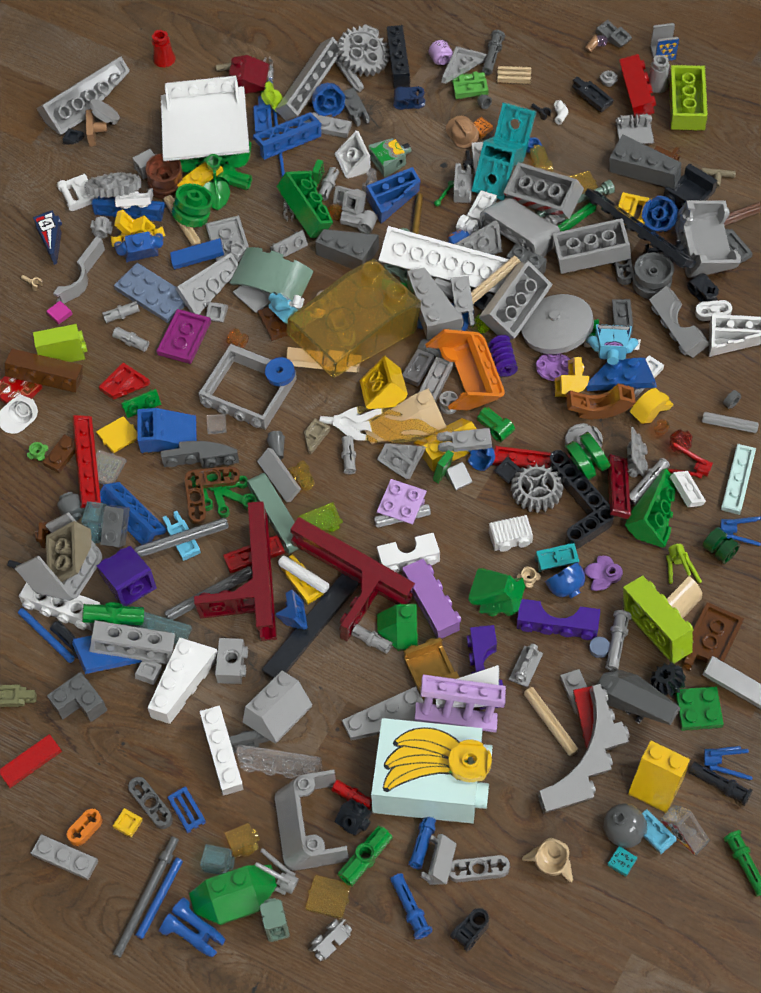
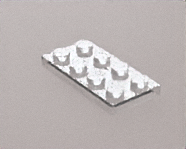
M238 745L236 753L240 768L247 772H254L256 770L263 771L267 775H275L276 773L282 774L287 778H296L300 775L323 771L321 757Z

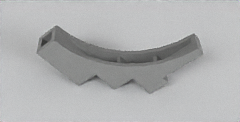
M601 684L590 688L594 722L591 739L585 754L568 776L555 785L540 790L537 793L543 814L594 798L593 793H596L593 781H589L588 778L609 772L612 769L611 765H613L610 754H606L605 750L619 747L629 742L628 728L623 726L622 721L615 724L613 722L615 720L614 712L611 708H608L606 702L608 701V695L605 688L602 689Z

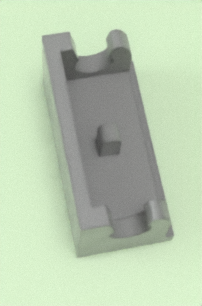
M456 163L454 202L471 203L473 174H471L470 165L467 166V170H462L461 164Z
M438 834L437 838L431 835L430 841L435 844L429 873L427 875L422 872L421 878L426 880L428 884H447L456 843L443 834Z

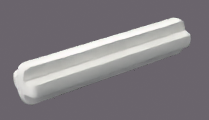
M282 556L279 559L280 567L321 593H326L329 589L328 582L290 558Z

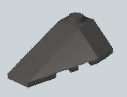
M623 670L607 672L602 675L596 684H601L602 689L605 688L608 695V701H606L608 706L671 725L680 710L677 704L637 674Z

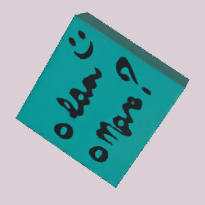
M619 846L610 859L608 866L627 877L638 857Z

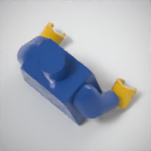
M163 226L157 229L153 228L155 236L150 232H143L125 236L123 242L121 235H118V237L111 236V243L115 247L117 254L120 256L125 255L126 262L159 256L158 249L163 246L165 233Z

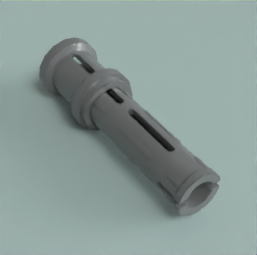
M493 30L491 33V41L488 42V54L482 68V72L485 75L492 74L497 54L502 49V41L505 39V34L500 30Z

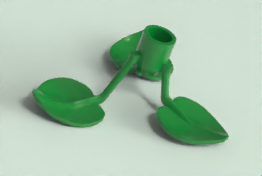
M249 142L248 153L223 155L225 159L216 154H210L207 159L204 158L200 162H198L200 158L180 160L183 172L190 173L196 169V164L201 165L207 163V168L213 171L214 182H207L203 186L213 195V209L220 210L223 208L230 196L229 185L225 181L217 182L216 171L220 168V161H228L229 165L234 168L245 166L250 158L251 142Z

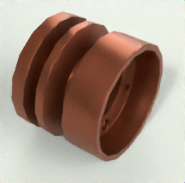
M163 153L156 154L147 161L145 167L149 189L153 188V196L159 199H164L168 195L175 198V193L178 189L177 185L183 179L180 160L163 161Z

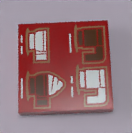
M4 376L0 380V400L8 404L17 396H25L32 399L43 387L41 384Z

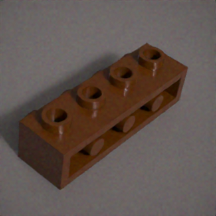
M11 349L5 361V376L76 393L83 378V365Z

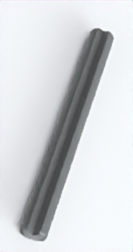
M221 518L135 547V552L140 557L227 529L229 527L226 518Z
M247 566L165 611L166 618L172 621L196 608L194 596H199L201 593L217 594L253 577L252 569Z

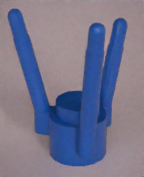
M761 516L721 519L720 528L727 533L728 539L733 538L748 544L761 545L760 542L733 535V533H737V524L756 522L761 520Z
M740 746L704 749V766H710L711 771H720L752 780V776L717 766L722 764V755L748 753V749H741Z

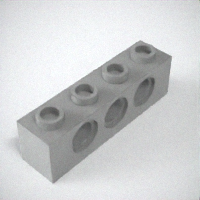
M95 621L89 652L168 664L173 651L175 633Z

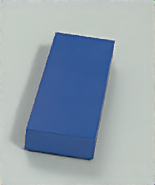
M221 239L170 252L172 266L175 270L224 256Z

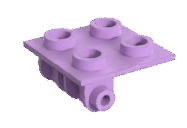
M391 479L377 513L413 525L420 506L425 503L424 497L427 491Z

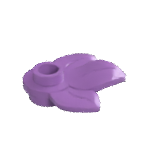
M598 556L597 563L589 564L584 569V573L591 579H594L591 590L601 591L607 589L611 583L618 582L623 575V570L618 564H614L610 557Z

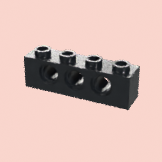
M403 25L387 26V44L393 87H410V71Z

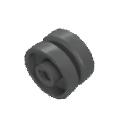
M655 252L640 256L634 266L633 289L643 298L651 299L665 286L671 288L674 266L671 260L663 254Z

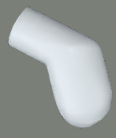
M558 100L554 103L558 114L555 122L562 124L568 115V109L561 100Z

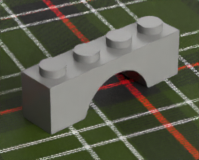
M665 286L649 299L653 304L652 310L656 315L661 316V323L665 328L670 329V336L675 342H679V349L684 355L688 354L693 358L710 345L704 334L697 327H680L678 312L682 303L674 291Z

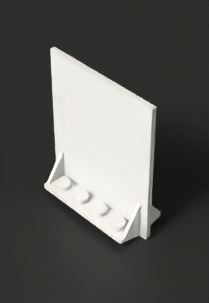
M236 76L165 83L166 95H161L163 161L208 157L210 154L219 156L249 152L244 87H238Z

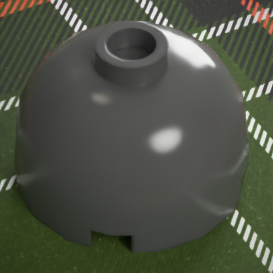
M624 803L613 806L606 813L603 820V828L607 838L613 844L622 848H631L638 845L644 834L646 835L647 821L637 807Z

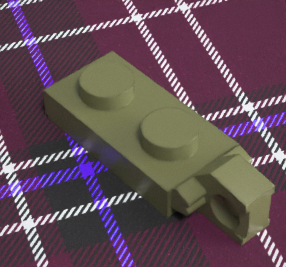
M0 685V707L25 706V703H35L37 700L35 690H27L26 687H21L20 685Z

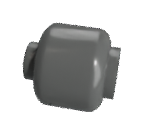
M68 492L59 497L57 507L61 516L69 512L76 521L82 518L81 514L84 513L85 508H81L80 496L78 494Z

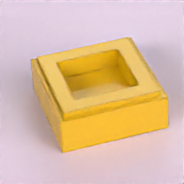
M124 808L113 824V828L132 838L143 820L138 815Z

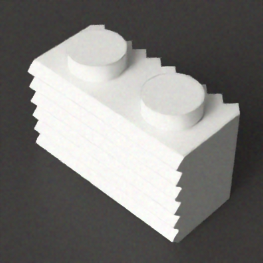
M527 515L489 523V534L494 551L500 550L504 552L515 546L526 547L533 541V534Z

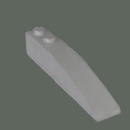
M119 57L42 104L37 110L45 123L61 135L68 128L71 129L85 120L86 110H90L88 109L90 101L92 99L102 101L130 70L122 57Z

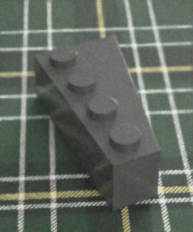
M622 134L610 156V172L675 189L681 178V162Z

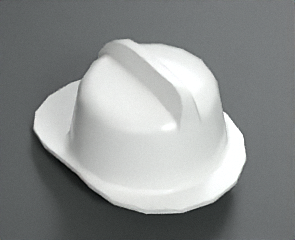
M17 396L6 404L0 411L1 429L7 433L14 434L19 433L31 424L38 414L34 400L25 396Z

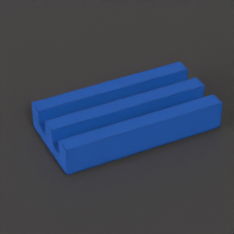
M186 786L167 797L187 833L191 832L193 828H198L200 824L206 823ZM184 793L199 818L195 821L181 794ZM177 797L191 824L188 825L174 798Z

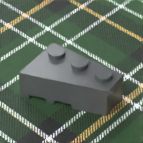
M323 229L315 241L316 254L364 273L379 249V235Z

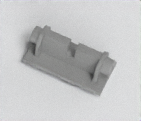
M296 231L295 234L278 243H273L270 249L283 254L284 257L308 245L304 231Z
M530 644V646H524L509 678L510 681L528 688L543 655L542 652L537 650V645Z
M334 919L326 927L328 931L323 936L319 934L312 940V947L308 950L311 952L317 951L315 956L319 961L326 960L336 950L335 946L331 943L333 940L340 946L351 935V927L347 924L343 926V923L346 921L345 919Z

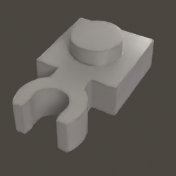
M142 660L135 673V679L154 685L162 671V663Z

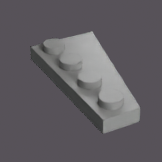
M495 220L455 245L493 255L502 252L499 223Z
M229 253L175 288L191 313L198 315L208 305V302H211L215 295L233 277L238 262L233 254Z
M413 687L343 719L342 724L351 740L375 736L377 733H380L382 718L414 721L416 702L424 703L417 688Z

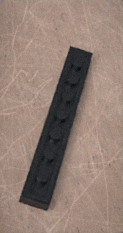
M342 573L306 616L308 628L305 630L296 628L264 666L262 672L272 679L281 671L287 673L360 583Z

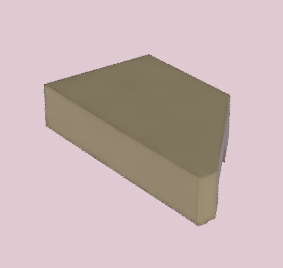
M314 419L304 431L310 455L330 431V426L317 419Z

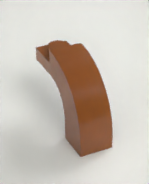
M619 383L610 391L600 395H586L571 390L566 393L568 410L579 412V418L584 419L613 417L627 411L636 403L634 388Z

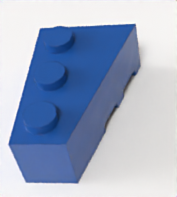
M413 167L366 186V199L381 224L419 192L421 180Z

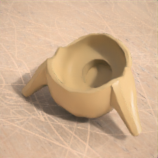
M546 839L541 846L534 848L522 858L523 861L535 862L537 868L545 874L552 876L562 874L569 882L573 881L571 863L569 861V848L565 843L557 839Z

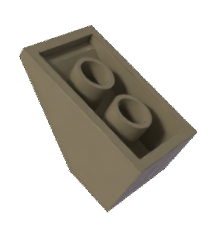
M73 521L46 536L47 566L61 582L79 573L92 546L91 529Z

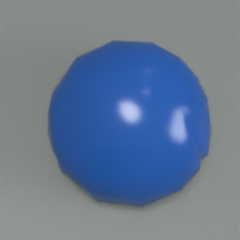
M493 447L468 450L470 452L468 462L474 469L485 471L494 463L495 451Z

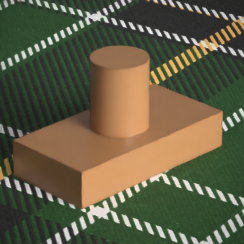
M92 109L86 110V135L89 146H96V132H106L108 128L105 122H95Z

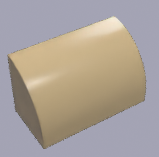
M688 576L667 600L684 618L702 599L703 595L698 584Z

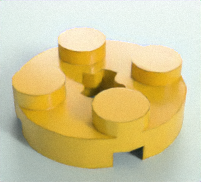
M463 740L450 751L449 768L454 778L465 782H477L484 780L490 772L492 756L490 751L481 742ZM468 757H473V761L476 762L469 765L465 761L468 760Z

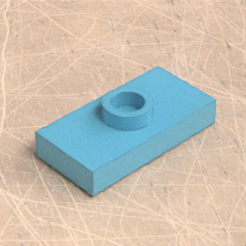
M646 809L643 815L647 821V833L643 837L662 854L677 839Z

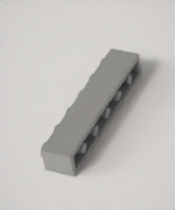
M333 37L319 45L275 110L286 121L300 114L314 90L319 86L338 58L339 54L337 52L339 49L337 46L339 43Z

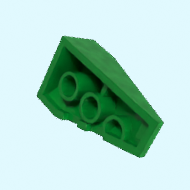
M667 468L660 472L632 509L631 516L625 523L627 529L636 539L661 548L666 546L671 534L669 519L673 518V512L670 509L671 502L675 500L676 487L670 478L671 474Z

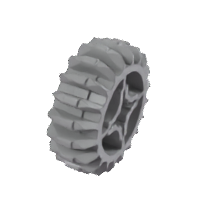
M537 463L534 467L528 464L527 469L522 467L520 472H516L515 478L512 479V497L516 499L517 505L522 504V509L528 507L529 512L532 509H536L537 513L540 509L546 512L547 507L552 509L554 504H558L559 498L562 497L563 485L561 484V477H558L557 471L552 472L551 467L545 469L544 464L542 467H538ZM546 482L551 486L552 491L545 485ZM522 486L526 487V490L529 491L528 494L524 492Z

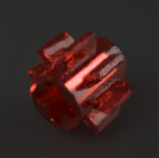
M679 429L670 435L669 446L674 452L677 450L683 453L674 447L673 444L677 443L689 450L692 446L691 439L693 437L689 431L684 432Z

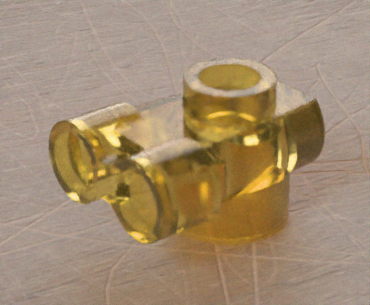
M300 461L296 467L287 469L298 482L301 490L306 491L314 486V479L309 472L310 467L305 461Z

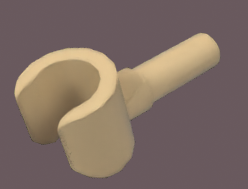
M25 275L21 276V279L32 285L34 291L38 290L36 284L43 286L42 280L38 277L30 279Z

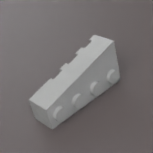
M425 267L407 271V286L427 340L434 338L443 329L462 331V317Z

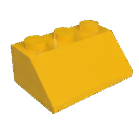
M385 355L359 380L365 406L368 409L395 407L402 403L408 395L401 368Z
M461 418L447 425V428L413 442L414 445L426 447L422 457L432 472L436 470L437 463L446 452L438 449V444L443 442L437 440V434L447 431L451 433L477 429L472 421ZM451 451L454 453L452 462L469 454L470 452Z

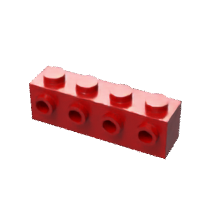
M639 54L619 59L634 117L636 114H638V118L639 115L654 114L653 106H656L655 97L650 95L653 91L651 83L647 84L649 82L648 73L643 71L646 70L644 60H640Z

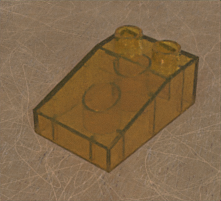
M372 259L344 274L288 318L287 334L334 378L347 371L351 366L358 365L416 332L421 301L379 262Z

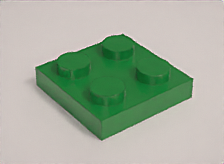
M717 687L680 689V694L675 692L677 705L680 707L678 713L681 731L723 728L724 723Z

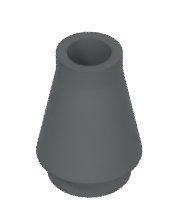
M272 431L268 433L266 440L269 448H272L281 460L284 458L285 436L281 431Z

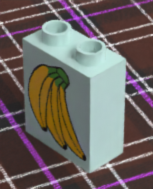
M382 718L371 794L372 813L416 818L433 817L436 820L474 824L475 808L487 809L489 783L478 781L465 782L454 778L449 768V754L452 748H455L463 740H476L482 743V728ZM483 744V746L490 751L492 756L493 745ZM468 757V760L465 762L472 765L476 761H473V757Z

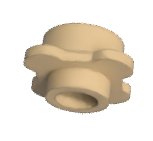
M529 566L525 567L521 574L517 575V578H523L527 588H532L533 584L539 581L541 577L534 568Z

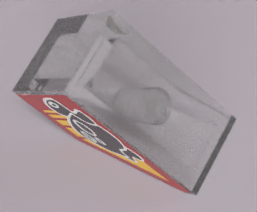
M674 804L660 819L676 839L694 855H697L710 841L689 809Z

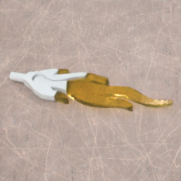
M365 406L349 409L342 414L334 415V417H320V421L324 424H332L347 436H352L355 440L371 441L374 443H378V440L370 435L362 434L360 431L368 430L392 443L428 442L421 435H403L401 433L407 430H419L436 437L441 432H454V429L438 430L420 419L403 421L389 419L384 416L400 417L402 413L385 408L374 409L360 415L368 410Z

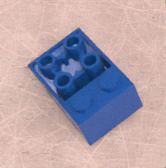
M159 408L137 409V441L141 453L178 449L179 442L197 441L196 416Z

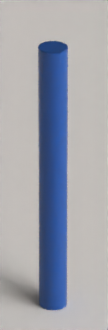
M24 608L18 611V614L66 661L72 663L75 660V657Z
M175 858L135 935L136 937L143 939L183 863L181 859Z

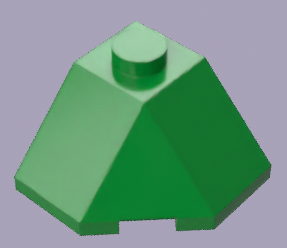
M396 604L377 614V633L382 638L392 642V647L397 651H405L413 645L418 646L417 604Z

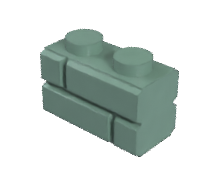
M276 898L265 900L260 905V910L268 941L273 942L288 938L290 934L282 901Z

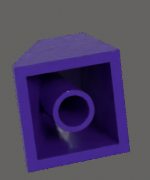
M131 546L120 549L115 555L103 559L100 564L96 565L100 576L117 601L123 606H128L157 589L151 569Z

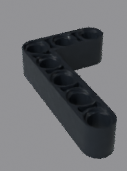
M555 450L550 455L549 468H552V472L557 471L558 477H561L563 487L587 514L586 517L569 527L566 534L565 544L575 543L576 549H579L612 526L615 516L610 515V504L577 468L567 454L561 450ZM586 526H592L594 529H588ZM571 536H577L579 539H573Z

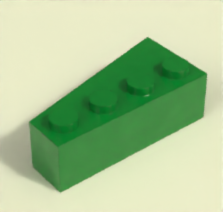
M312 171L285 172L276 186L310 238L319 237L323 229L328 230L331 227L333 221L327 207L322 203V195L317 192L316 188L318 185L316 181H313L311 178L313 176Z

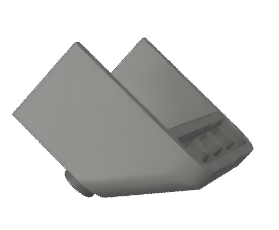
M68 512L48 522L45 526L53 533L76 520ZM91 540L92 546L79 573L63 582L57 578L39 555L16 566L15 570L37 594L71 601L77 598L96 570V565L100 564L102 554Z
M334 770L300 775L279 789L275 794L283 860L285 866L290 870L296 871L349 861L347 846L325 850L324 841L320 836H305L300 797L312 794L315 789L332 787L336 782Z

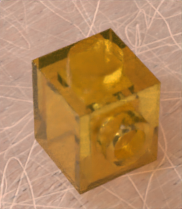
M249 823L225 833L234 858L242 855L249 856L256 849H259L257 841L260 840L256 828L251 829Z

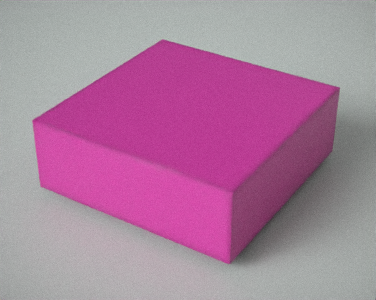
M61 301L46 311L47 315L58 325L72 315V311Z

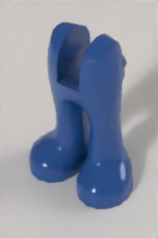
M183 897L174 906L172 913L191 924L199 933L196 934L172 914L167 915L159 931L164 935L172 932L176 933L203 954L213 957L217 952L207 942L211 938L214 942L223 946L225 938L214 927L193 913L190 909V902Z

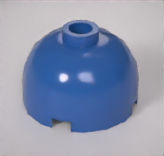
M323 83L312 94L313 108L318 115L327 116L332 114V117H334L344 109L345 95L336 84Z
M656 196V198L648 200L643 207L642 218L644 219V224L653 231H668L674 227L678 220L677 206L665 196Z
M579 562L547 579L545 583L552 594L562 598L569 595L571 599L581 593L579 589L585 583V573Z

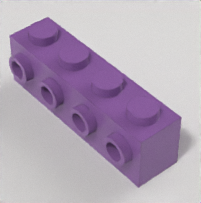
M423 558L403 567L402 575L415 583L411 593H413L435 636L442 639L459 631L460 615L457 611H453L449 596H445L442 592V584L439 579L436 580L434 578L432 566L426 564Z

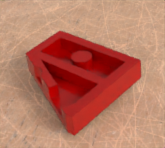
M123 362L99 386V389L114 400L150 385V380Z

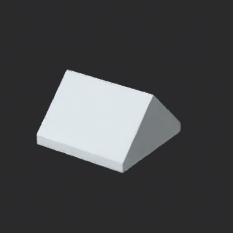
M355 131L335 153L346 178L371 172L370 155L359 131Z

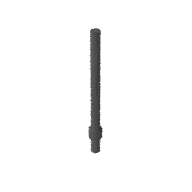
M171 836L165 850L161 852L158 858L159 862L113 952L114 956L121 958L167 864H170L173 858L172 853L179 841L176 837Z

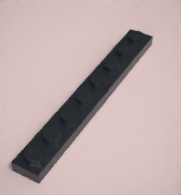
M587 188L584 195L590 198L589 202L597 206L600 205L601 210L607 214L611 213L614 220L623 218V222L626 224L625 228L632 232L636 231L638 233L637 236L642 240L651 242L650 246L653 248L661 249L664 256L676 260V265L685 268V266L693 268L696 263L695 260L600 192Z

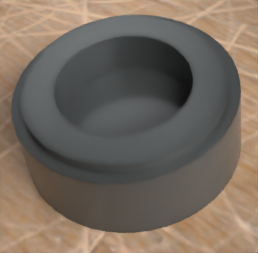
M733 390L725 398L723 404L728 409L733 408L741 399V394Z

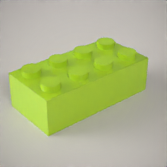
M671 65L669 76L671 130H705L708 116L705 66Z
M641 576L623 587L624 611L631 614V619L670 662L676 663L692 653V625L681 617L679 611L668 603L667 598L656 590L651 581H647L644 576Z

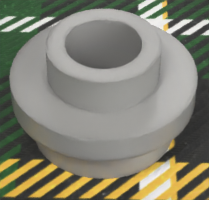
M613 71L603 72L600 77L602 84L608 87L613 86L617 81L616 73Z

